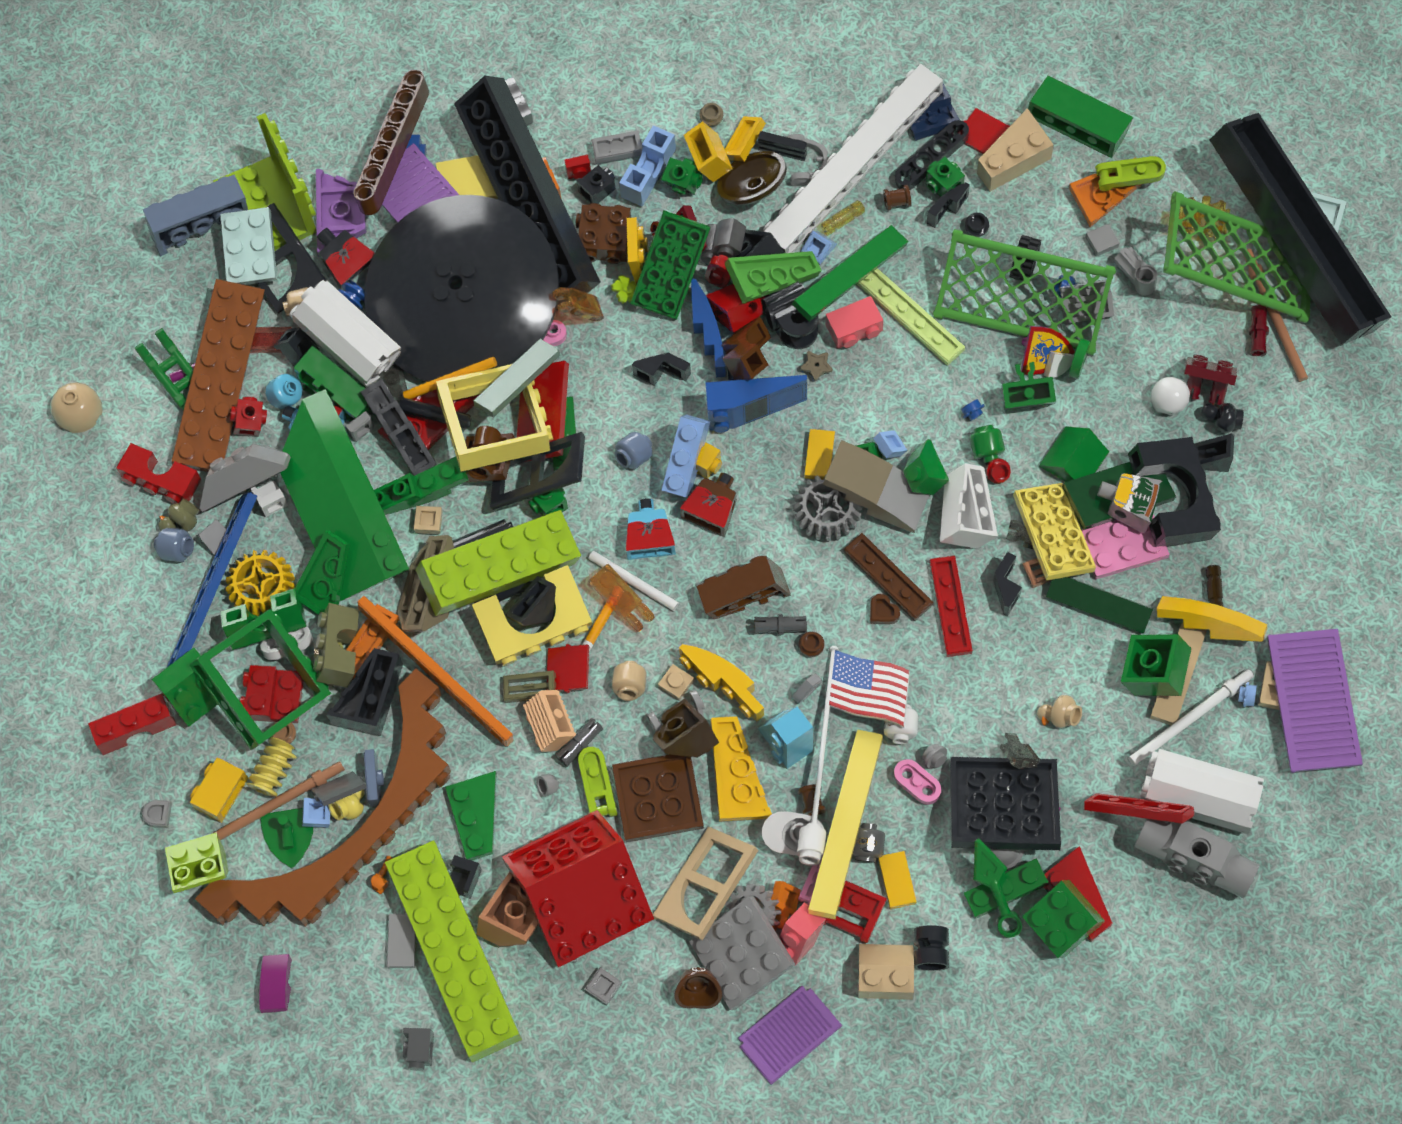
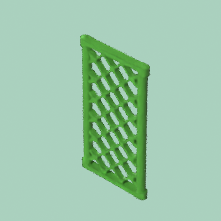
M1173 192L1170 203L1166 254L1163 267L1164 273L1172 276L1175 274L1295 317L1297 321L1303 323L1309 321L1311 297L1300 283L1265 226L1184 197L1182 193ZM1180 206L1183 207L1185 214L1183 219H1179ZM1196 212L1204 215L1207 223L1206 226L1200 227L1194 219ZM1189 220L1195 232L1188 234L1182 226V221ZM1216 221L1225 222L1228 230L1227 234H1220L1215 226ZM1205 228H1210L1216 237L1214 242H1210L1203 232ZM1237 229L1246 230L1249 237L1248 242L1243 243L1236 233ZM1177 230H1179V232L1183 236V239L1179 242L1176 241ZM1198 235L1204 243V248L1197 249L1191 237ZM1226 236H1232L1236 242L1237 248L1235 250H1231L1225 241ZM1258 237H1266L1270 249L1267 251L1263 250L1258 242ZM1186 242L1192 250V255L1189 257L1185 256L1179 246L1180 243ZM1216 242L1220 243L1226 253L1225 256L1219 257L1213 248V244ZM1252 243L1258 251V256L1255 258L1246 249V245ZM1208 250L1214 262L1207 264L1201 255V251ZM1240 250L1245 256L1247 263L1241 265L1236 259L1234 252ZM1175 251L1180 257L1178 264L1174 263ZM1269 251H1273L1278 257V265H1273L1268 258L1267 253ZM1228 257L1235 266L1233 272H1229L1222 262L1224 258ZM1190 258H1197L1202 266L1201 271L1192 270L1189 262ZM1262 258L1268 267V271L1261 272L1255 262L1256 259ZM1215 264L1218 265L1223 273V278L1220 280L1214 278L1211 271V266ZM1246 265H1250L1256 274L1255 279H1249L1245 273L1244 267ZM1278 266H1283L1289 275L1287 280H1283L1277 272ZM1238 272L1245 282L1244 286L1239 287L1235 285L1232 278L1233 273ZM1267 273H1271L1276 279V287H1271L1265 278ZM1291 280L1294 282L1298 289V294H1291L1286 286L1287 281ZM1254 281H1261L1266 289L1265 294L1256 293L1253 285ZM1278 287L1283 290L1287 297L1284 303L1277 300L1275 289ZM1298 295H1301L1300 308H1298V303L1296 302Z
M954 229L951 234V246L937 305L933 311L934 318L943 319L945 317L1028 337L1029 327L1025 326H1035L1033 319L1044 313L1051 322L1049 328L1059 332L1058 324L1067 319L1071 320L1076 331L1070 337H1064L1074 349H1077L1080 341L1074 337L1084 339L1082 331L1094 325L1095 328L1088 355L1093 356L1096 353V341L1111 281L1116 273V267L1109 265L1102 267L963 234V231ZM957 243L964 244L966 254L954 260ZM977 248L988 250L990 260L981 266L977 265L972 257V253ZM1002 253L1012 255L1014 266L1007 271H1002L996 262V259ZM965 257H969L975 266V269L967 275H963L957 266V262ZM1026 259L1037 261L1039 271L1031 277L1025 276L1021 269V264ZM989 263H994L999 271V275L988 281L981 269ZM1050 265L1061 267L1063 278L1055 283H1051L1045 274V270ZM954 266L960 275V279L952 284H948L951 267ZM1017 268L1024 280L1016 286H1011L1005 275ZM1075 271L1086 273L1088 283L1079 289H1076L1069 279ZM974 272H978L984 280V285L976 290L971 289L966 281V278ZM1038 274H1042L1048 283V287L1040 292H1036L1030 284V279ZM1100 276L1107 278L1103 294H1099L1094 286V282ZM998 278H1003L1009 289L998 296L994 293L990 284ZM1063 280H1067L1073 292L1064 298H1060L1054 286ZM963 281L969 289V294L961 299H957L951 287ZM1026 283L1033 292V296L1025 301H1020L1015 293V289ZM1087 286H1091L1097 294V298L1085 304L1079 296V291ZM983 287H988L994 298L985 305H982L975 293ZM1051 289L1057 297V302L1049 307H1045L1039 295ZM946 290L950 292L954 299V303L949 308L942 307ZM1007 293H1012L1018 305L1007 311L1002 306L1000 298ZM1072 295H1076L1082 307L1070 313L1063 301ZM969 296H972L978 304V309L973 314L962 312L963 309L960 304L962 300ZM1035 298L1041 305L1042 311L1034 316H1030L1024 308V304ZM1096 301H1101L1097 319H1094L1088 310V306ZM993 302H997L1003 311V314L997 320L987 318L985 307ZM1060 304L1067 316L1058 322H1054L1048 310ZM1017 308H1021L1027 316V320L1022 325L1012 324L1009 313ZM1081 310H1085L1091 322L1079 328L1073 320V315Z

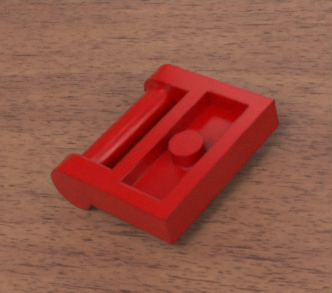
M845 881L838 909L868 922L864 928L836 916V919L824 917L826 920L823 925L828 923L860 937V941L868 944L887 898Z

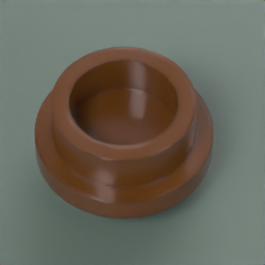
M806 632L799 639V649L807 657H816L824 650V639L817 632Z

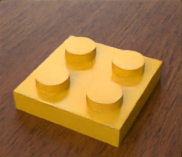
M637 217L627 218L628 264L637 284L646 260L645 253L649 251L648 239L645 238L644 227L639 226Z

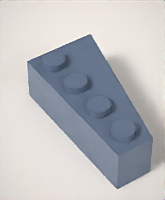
M234 174L229 177H222L208 185L198 186L187 193L177 194L166 201L153 203L143 209L150 235L161 257L168 253L167 249L177 244L180 247L186 244V238L196 233H199L200 236L205 234L212 224L217 222V224L221 225L220 214L248 210L246 198Z

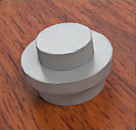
M938 744L929 746L922 756L925 766L929 769L942 766L947 759V749Z

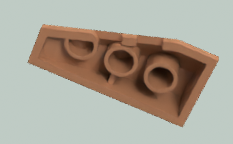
M510 871L478 917L476 935L499 947L526 944L539 925L525 891Z

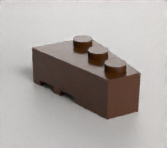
M757 556L749 561L750 563L746 565L731 567L726 571L727 573L721 576H712L705 579L703 584L696 586L705 613L715 620L744 611V606L756 601H760V604L763 605L769 603L767 598L783 594L784 598L791 596L782 568L767 556Z

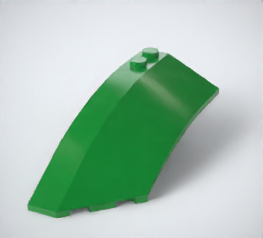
M326 389L302 399L282 450L288 453L291 458L287 469L281 471L280 474L314 548L316 549L324 532L329 530L350 544L340 596L341 602L408 572L409 567Z

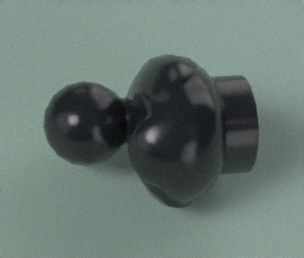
M1212 403L1202 407L1201 416L1207 421H1213L1218 418L1216 421L1217 428L1222 434H1227L1234 429L1241 430L1244 411L1236 409L1231 403H1224L1219 409Z

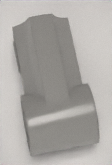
M1125 247L1119 251L1118 255L1114 258V263L1134 284V289L1139 295H1151L1156 289V269L1146 264L1132 247ZM1141 279H1149L1150 281L1144 282Z

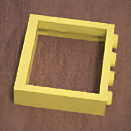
M512 364L436 381L439 402L460 471L550 451L549 441L553 440L550 425L545 426L544 422L547 421L544 407H539L538 405L541 403L538 389H533L532 385H535L534 380L522 392L536 431L535 434L470 449L466 447L452 400L481 394Z

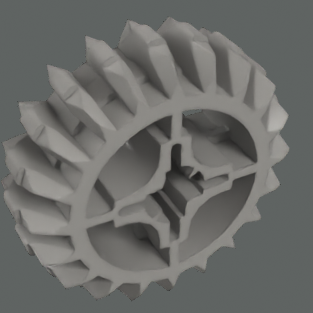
M817 475L815 476V483L808 479L806 487L800 486V494L795 495L796 504L793 505V511L796 512L795 520L801 521L799 523L801 530L807 528L808 536L815 532L817 540H820L822 535H826V541L828 542L831 539V535H834L839 540L841 538L840 532L848 536L850 534L849 528L855 529L857 527L856 521L861 519V513L859 512L862 510V506L845 500V493L823 485L824 480H821ZM840 497L848 504L849 509L847 513L842 511V507L838 505ZM809 502L817 509L815 518L807 510ZM828 520H833V521H835V522H831V523H825V522L828 521Z

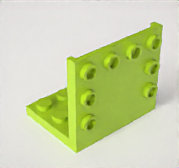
M263 113L256 117L270 156L223 177L235 174L246 198L248 210L266 208L270 204L275 203L298 239L301 240L317 233L312 218L316 216L303 178L297 179L295 175L299 171L293 158L288 160L287 153H289L284 139H281L279 135L280 132L275 121H269L266 113ZM272 222L274 251L287 243Z

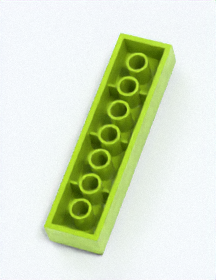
M435 841L428 842L386 861L387 869L472 1063L521 1041L522 1038Z

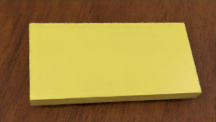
M478 155L436 163L437 170L459 195H479L498 199Z
M1063 483L1015 490L1013 494L1046 580L1092 573L1096 569L1074 510L1063 490Z

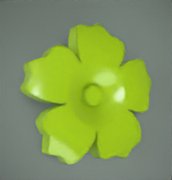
M622 275L618 276V280L611 285V290L618 292L616 294L618 302L624 304L628 301L630 303L637 284L635 281L630 282V278Z

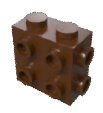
M582 204L581 214L577 213L576 228H579L578 235L591 262L596 260H603L612 264L627 262V218H632L631 208L622 205Z

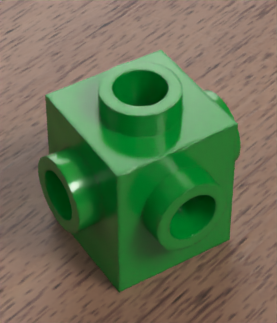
M670 157L661 180L672 187L671 190L675 193L685 195L687 192L695 195L696 190L702 184L703 174L698 171L694 161L687 158L680 161Z
M943 157L938 162L934 161L927 168L926 185L932 193H937L940 197L964 183L965 175L961 172L959 166L955 162H950L946 157Z
M563 488L529 498L530 501H528L532 511L535 514L540 513L542 516L561 510L563 513L568 509Z

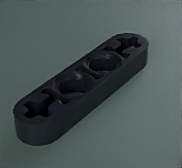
M961 120L951 122L900 166L895 172L896 186L902 189L904 185H908L909 190L913 189L926 178L927 168L934 161H940L943 157H950L966 143L969 138V127L966 122ZM954 130L957 132L962 130V135L956 134L954 136ZM939 143H943L948 148L944 152H937L934 147ZM923 158L930 161V164L924 168L916 164L918 160ZM910 175V181L906 179L902 181L901 176L908 177Z

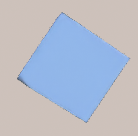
M812 231L800 252L813 251L817 262L822 264L837 243L818 231Z

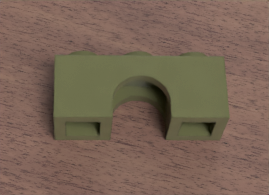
M329 603L325 612H320L317 626L321 628V633L318 634L316 640V649H319V655L316 656L314 662V670L317 671V682L346 688L354 676L356 652L343 649L339 646L338 642L346 644L352 642L358 631L359 609Z

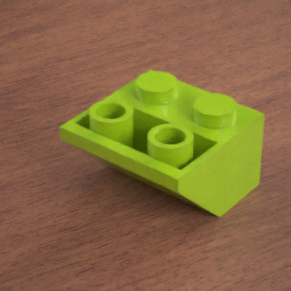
M217 833L165 848L173 893L227 877L229 870L226 854Z

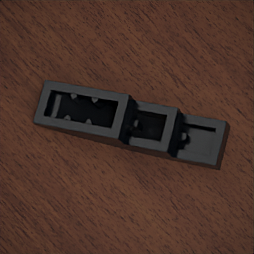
M383 379L360 392L389 440L414 476L436 465L413 424L408 420Z

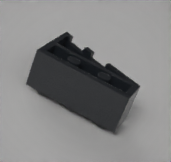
M374 648L356 672V677L351 684L341 693V698L333 709L331 708L326 714L330 723L381 736L403 667L400 655Z

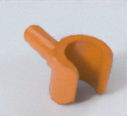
M391 856L386 857L381 870L371 878L372 889L379 894H382L389 885V881L384 876L388 870L385 862L393 859Z

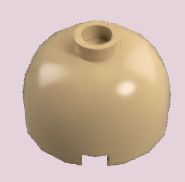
M68 383L60 387L53 395L51 401V413L60 428L71 433H81L93 428L103 412L102 402L96 391L83 383Z

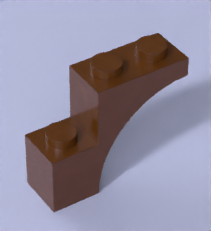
M757 317L743 326L722 344L727 354L722 359L734 380L753 379L768 366L760 349L771 336L761 317Z

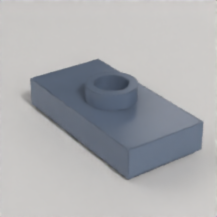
M370 749L364 752L367 800L373 808L377 807L381 801L380 786L384 785V775L382 769L378 770V758L374 749Z

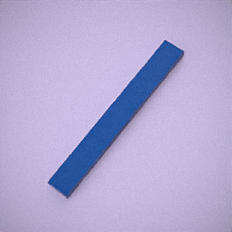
M249 492L240 497L167 667L192 649L258 497L257 495Z

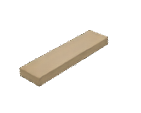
M1183 622L1181 623L1178 634L1192 648L1182 696H1157L1150 716L1151 719L1168 725H1173L1177 722L1207 630L1184 628Z

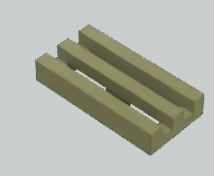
M553 670L503 676L504 702L529 701L539 691L518 694L509 693L542 689L555 690L556 673ZM544 679H548L549 681L545 683H531L517 686H509V683Z

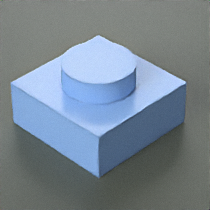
M895 430L879 432L873 438L878 445L879 451L886 459L901 457L907 451Z
M304 798L302 826L329 828L330 811L328 805L323 806L320 801L316 802L315 798Z

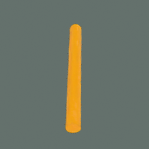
M495 357L488 358L403 391L404 398L413 399L436 390V381L488 370L496 367L497 361Z

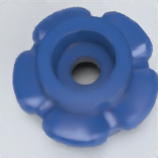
M978 399L972 401L961 409L964 414L963 418H969L970 421L976 419L983 414L981 409L985 405H981Z

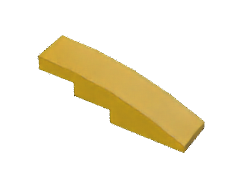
M1162 596L1157 607V618L1183 619L1184 628L1210 630V639L1263 642L1268 629L1267 624L1243 613L1216 604L1192 599Z

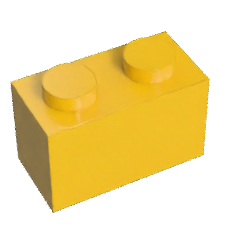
M703 121L684 134L698 171L712 182H715L733 169L718 133Z
M217 757L214 763H210L204 772L205 778L200 786L197 785L193 789L190 803L195 810L222 823L249 778L244 770Z

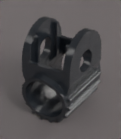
M799 282L762 299L764 312L772 332L776 331L780 340L787 347L797 350L811 346L818 336V315L809 322L792 305L793 301L807 290Z

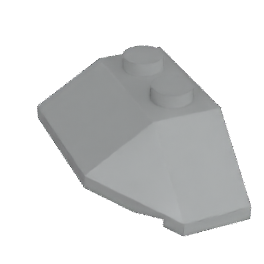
M252 444L247 448H237L231 453V456L225 459L222 457L216 459L210 464V469L206 476L200 503L201 511L203 512L287 469L291 457L288 453L270 446Z

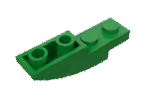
M455 456L415 476L408 473L374 489V492L384 514L388 515L452 493L451 488L469 479L466 471H460Z

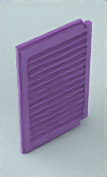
M800 986L738 1037V1039L743 1042L740 1046L741 1050L772 1085L840 1029L842 1024L811 988L806 991L804 986Z

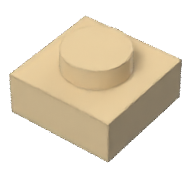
M416 506L415 533L440 534L442 507Z
M672 664L658 683V687L680 701L693 684L694 677Z

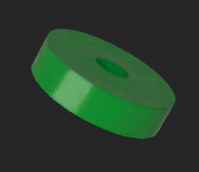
M1080 339L1072 361L1069 377L1079 379L1091 341Z

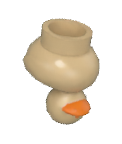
M1061 695L1053 706L1049 704L1040 706L1037 716L1044 726L1050 721L1058 728H1064L1068 725L1076 726L1081 720L1082 708L1076 705L1075 700L1071 696Z

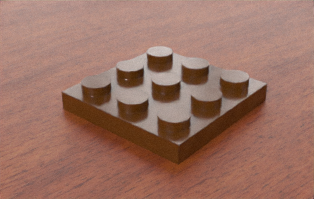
M668 754L612 764L626 843L704 829L691 757Z

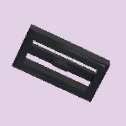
M760 131L758 150L772 151L784 157L805 161L807 156L806 142Z

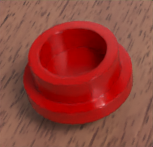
M995 458L988 463L986 476L989 481L1000 484L1010 477L1011 469L1006 460Z

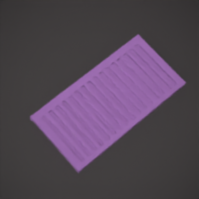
M412 144L403 154L382 206L398 223L402 218L422 205L459 194L418 147Z
M1338 629L1269 634L1267 641L1290 772L1362 766V756Z

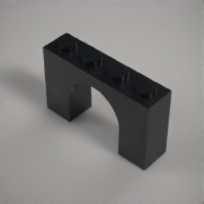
M1193 437L1141 442L1131 449L1128 457L1134 475L1164 474L1171 476L1181 483L1188 496V507L1186 510L1158 513L1151 520L1149 527L1155 547L1211 540L1221 531L1220 519L1214 509L1213 496L1209 492L1206 483V473L1201 467L1199 451L1194 444Z

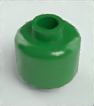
M993 425L975 428L974 433L969 437L974 458L978 460L983 459L984 464L998 458V455L1005 452L1002 433L1000 429L994 428Z

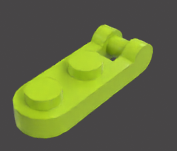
M1156 156L1099 163L1095 166L1096 175L1100 177L1098 181L1099 189L1101 191H1109L1116 187L1158 182L1165 175L1166 164L1161 158ZM1110 173H1116V176L1109 177Z
M587 747L580 752L578 763L589 811L592 813L598 810L602 816H617L604 755L599 748ZM606 798V805L596 806L595 800Z

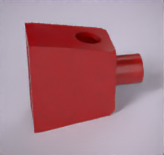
M734 284L706 295L716 320L732 332L739 330L762 315L763 307L761 301L769 296L768 294L742 303Z

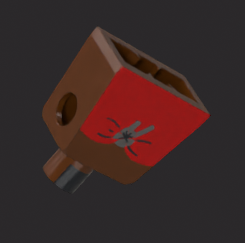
M721 472L716 482L707 478L702 479L681 506V518L725 537L737 502L736 492L730 489L734 478L727 473Z

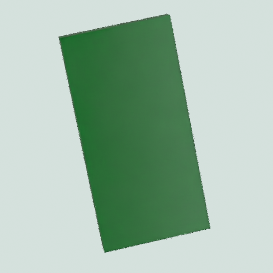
M663 210L630 304L677 320L710 231V226Z

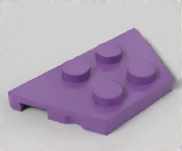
M316 169L317 235L325 228H328L336 237L344 230L355 238L367 233L366 215L360 211L353 194L357 182H349L338 175L333 177L325 174L321 169ZM317 238V253L319 256V252L325 246Z

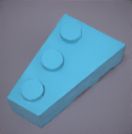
M798 706L782 711L757 728L772 747L771 754L778 764L783 763L787 769L813 752V726Z

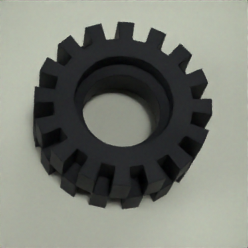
M1021 235L1018 247L1040 251L1042 240ZM1026 259L1021 264V269L1025 276H1032L1036 261ZM1017 268L1010 271V278L1020 281L1024 280Z

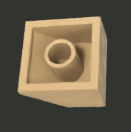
M859 944L858 998L913 1000V945Z

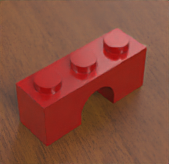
M130 443L116 467L123 482L134 486L135 483L143 486V489L152 495L162 494L173 504L181 502L183 498L188 501L191 500L201 482L197 470L174 461L172 467L166 473L154 474L153 469L158 461L153 452Z
M162 693L88 723L95 744L103 755L128 746L127 739L135 734L150 732L154 735L177 725L169 703Z

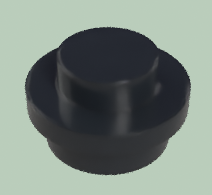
M973 213L967 217L965 229L972 236H983L989 230V220L982 213Z

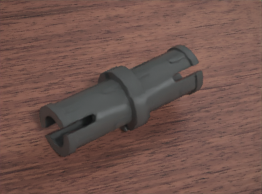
M778 614V617H754L755 633L771 632L783 635V632H807L806 616L783 617V614Z
M591 718L575 737L555 755L561 763L564 762L563 764L566 767L603 731V727L598 722L595 723V719Z

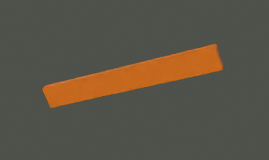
M363 596L357 601L359 611L499 742L508 747L514 741L513 734L370 600Z

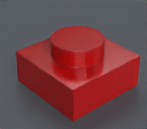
M588 154L564 160L568 179H582L591 171Z

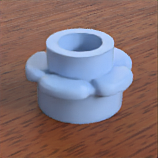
M1249 682L1246 683V687L1240 686L1238 702H1244L1243 707H1254L1257 686L1249 685Z

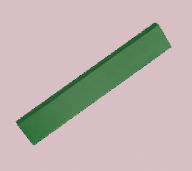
M890 225L797 297L792 305L810 322L907 245L908 240Z

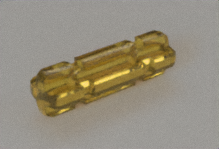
M857 200L850 204V208L847 206L831 216V220L828 218L822 222L821 228L826 235H830L836 231L835 228L840 229L854 220V216L859 217L865 212L862 202Z

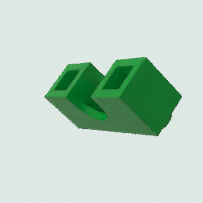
M295 588L270 596L272 612L281 618L283 627L287 632H295L307 627L305 612ZM246 604L221 611L222 628L226 637L228 638L259 616L251 614ZM262 624L232 644L231 648L234 650L247 647L250 644L273 637Z

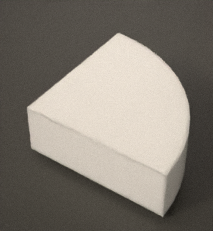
M1050 351L1044 376L1055 378L1062 375L1071 367L1074 356L1072 354Z

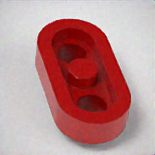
M713 256L705 273V279L720 288L727 287L731 279L725 266V262L728 259L727 256Z

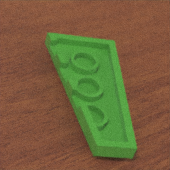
M813 251L728 258L725 262L727 271L742 303L782 290L796 282L801 283L818 277L822 271Z

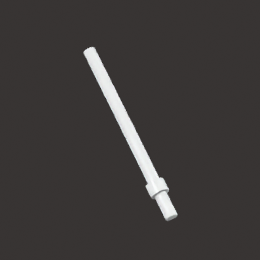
M1247 669L1236 678L1227 680L1221 685L1220 690L1128 757L1130 763L1133 766L1137 765L1225 698L1234 696L1240 691V686H1243L1254 677L1253 673Z

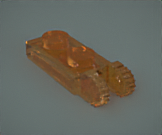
M563 287L552 292L556 300L566 299L565 302L557 306L560 313H571L594 322L604 319L595 295Z
M609 564L605 565L589 579V584L634 630L640 632L643 629L642 623L631 613L635 608L649 622L655 618L653 612L642 603L641 598Z

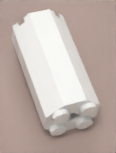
M322 280L315 288L309 287L301 296L303 299L301 304L296 305L289 313L295 324L366 388L374 384L380 378L379 374L383 371L386 372L401 353L399 351L401 347L328 281Z
M1159 749L1158 752H1152L1146 770V775L1150 776L1145 778L1139 799L1191 805L1194 807L1193 819L1249 834L1253 825L1251 818L1256 815L1260 802L1263 778Z

